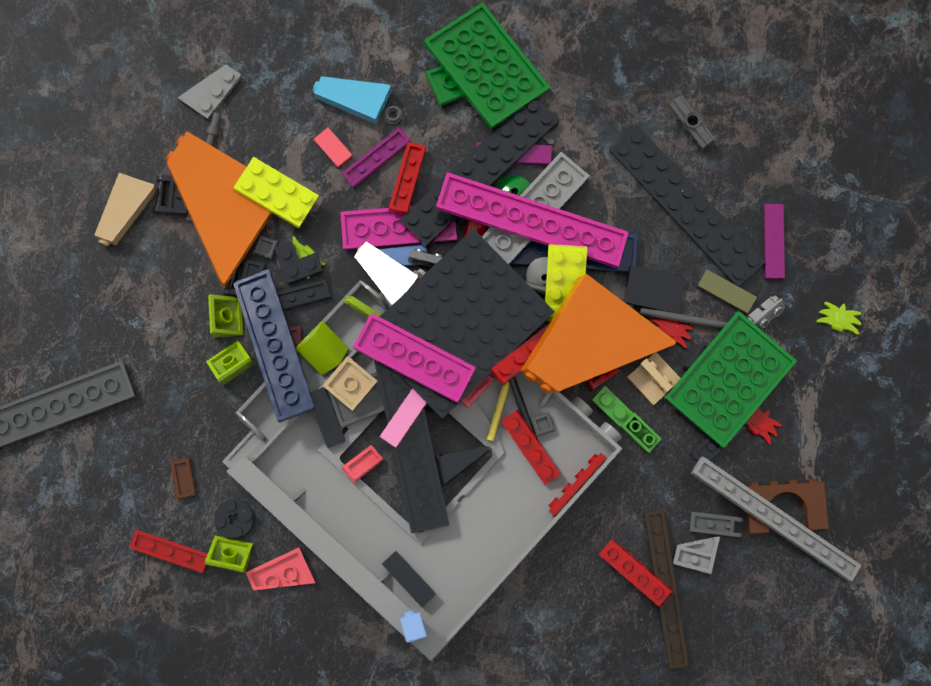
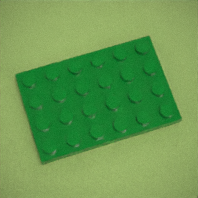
M483 2L423 41L428 51L490 129L502 123L527 106L529 102L548 92L551 88Z
M737 311L667 393L664 399L723 449L797 360L740 311Z

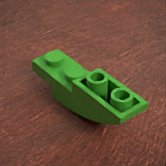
M603 386L592 397L591 401L603 414L647 453H650L661 441L662 438L635 412H632L606 386Z

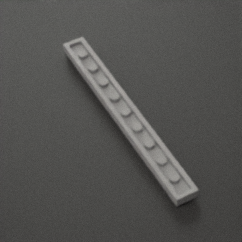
M700 457L691 472L693 476L848 582L854 580L861 567L858 562L705 457Z

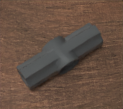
M683 95L678 96L669 104L671 110L683 124L684 130L690 133L702 150L706 149L716 140L702 122L700 114L692 109ZM688 120H695L697 125H690Z

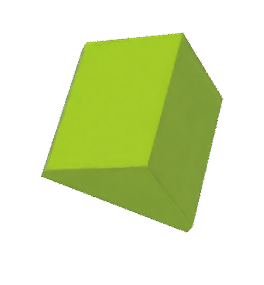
M208 295L211 335L214 338L242 336V309L238 297Z
M323 321L296 347V350L321 375L340 365L349 349Z
M238 340L206 361L222 386L255 365Z
M215 536L205 559V564L245 573L248 569L253 543Z

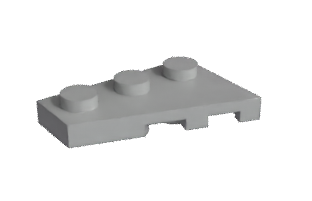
M224 65L179 96L178 100L209 121L213 113L219 108L242 76L228 65Z

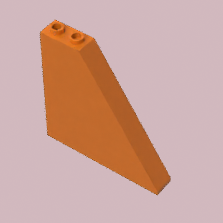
M187 131L184 136L181 135L179 137L176 149L169 152L166 158L167 168L221 286L225 288L273 213L233 190L246 166Z
M585 274L578 277L522 367L521 372L525 374L526 379L539 384L544 392L555 393L670 347L676 341L589 275Z

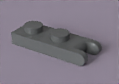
M691 512L689 532L742 538L741 533H735V523L743 522L744 518Z

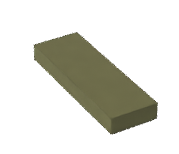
M706 270L697 286L745 314L749 313L757 298L709 270Z

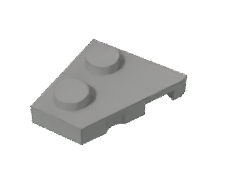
M720 537L677 545L673 565L711 574Z

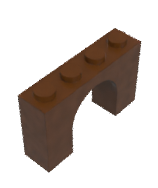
M808 479L807 483H799V480L787 481V484H780V481L768 482V485L760 486V482L748 483V488L769 502L779 494L794 496L802 504L805 527L811 531L829 529L824 482H819L818 479ZM746 512L747 535L767 534L770 532L768 526Z

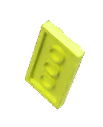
M255 157L252 158L233 188L236 192L297 228H300L319 198V195Z
M549 244L545 302L555 312L546 321H552L578 277L586 274L587 246Z

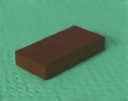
M190 458L171 461L170 465L177 500L196 497Z

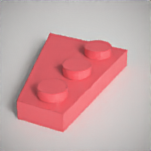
M300 547L245 572L253 590L316 583Z

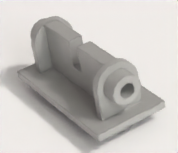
M776 295L770 296L761 304L764 311L762 312L757 308L748 315V319L758 328L764 329L774 317L782 314L785 309L783 299L779 300Z

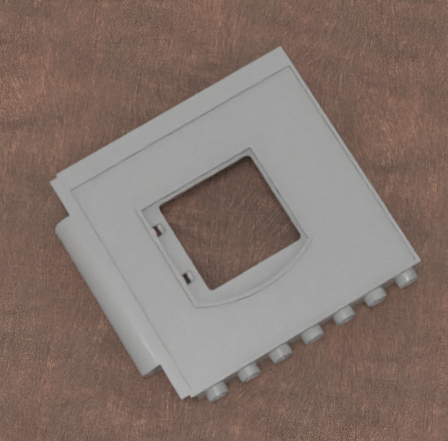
M422 269L413 271L419 278L425 274ZM360 280L322 321L349 348L342 362L349 356L366 372L372 374L376 372L374 359L352 348L368 318L347 305L344 300L347 296H353L381 315L392 304L382 291L379 294L368 284ZM297 351L310 392L322 388L324 383L340 366L338 365L321 375ZM520 372L515 377L530 418L549 412L555 431L537 437L562 473L544 485L501 423V420L518 409L511 386L509 387L494 442L486 440L502 384L490 373L489 375L494 379V382L468 408L460 402L449 414L485 447L490 446L492 448V457L446 506L449 520L448 526L411 533L409 523L361 479L353 483L341 469L345 464L341 462L340 456L380 413L343 427L340 426L341 431L345 427L349 429L343 435L345 442L327 448L313 411L281 423L277 421L264 382L236 411L240 421L251 431L222 461L229 468L227 473L404 637L400 618L404 617L403 613L413 610L416 613H420L427 637L412 641L411 643L430 661L441 652L622 450L617 444L622 438L619 432L607 422H604L600 428L588 418L593 410L582 399L575 396L570 402L559 391L546 393L540 388L539 384L529 381L525 378V374ZM325 388L326 393H327V395H328V398H329V400H330V403H331V405H332V402H331V399H330V397H329L328 391H327V389ZM602 453L607 457L555 517L548 512L551 509L548 505L555 497L560 499L564 494L562 492L563 488L568 483L572 485L577 480L574 476L581 468L587 469L590 465L588 461L594 454L598 456ZM395 551L404 558L436 593L423 607L412 598L382 565Z

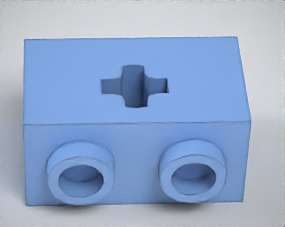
M415 610L403 613L404 617L400 618L406 642L409 643L426 638L427 635L421 614L416 613Z

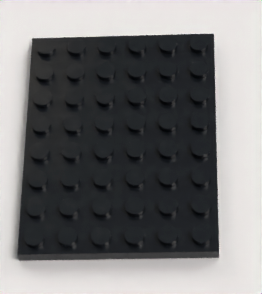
M473 229L379 317L476 367L458 403L397 372L426 404L443 419L491 373V368L516 350L555 311Z

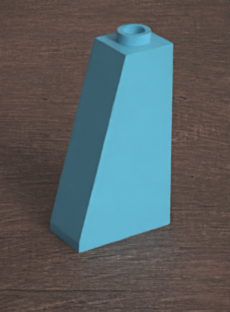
M321 76L320 80L315 82L312 91L314 92L315 99L377 124L391 94V86Z

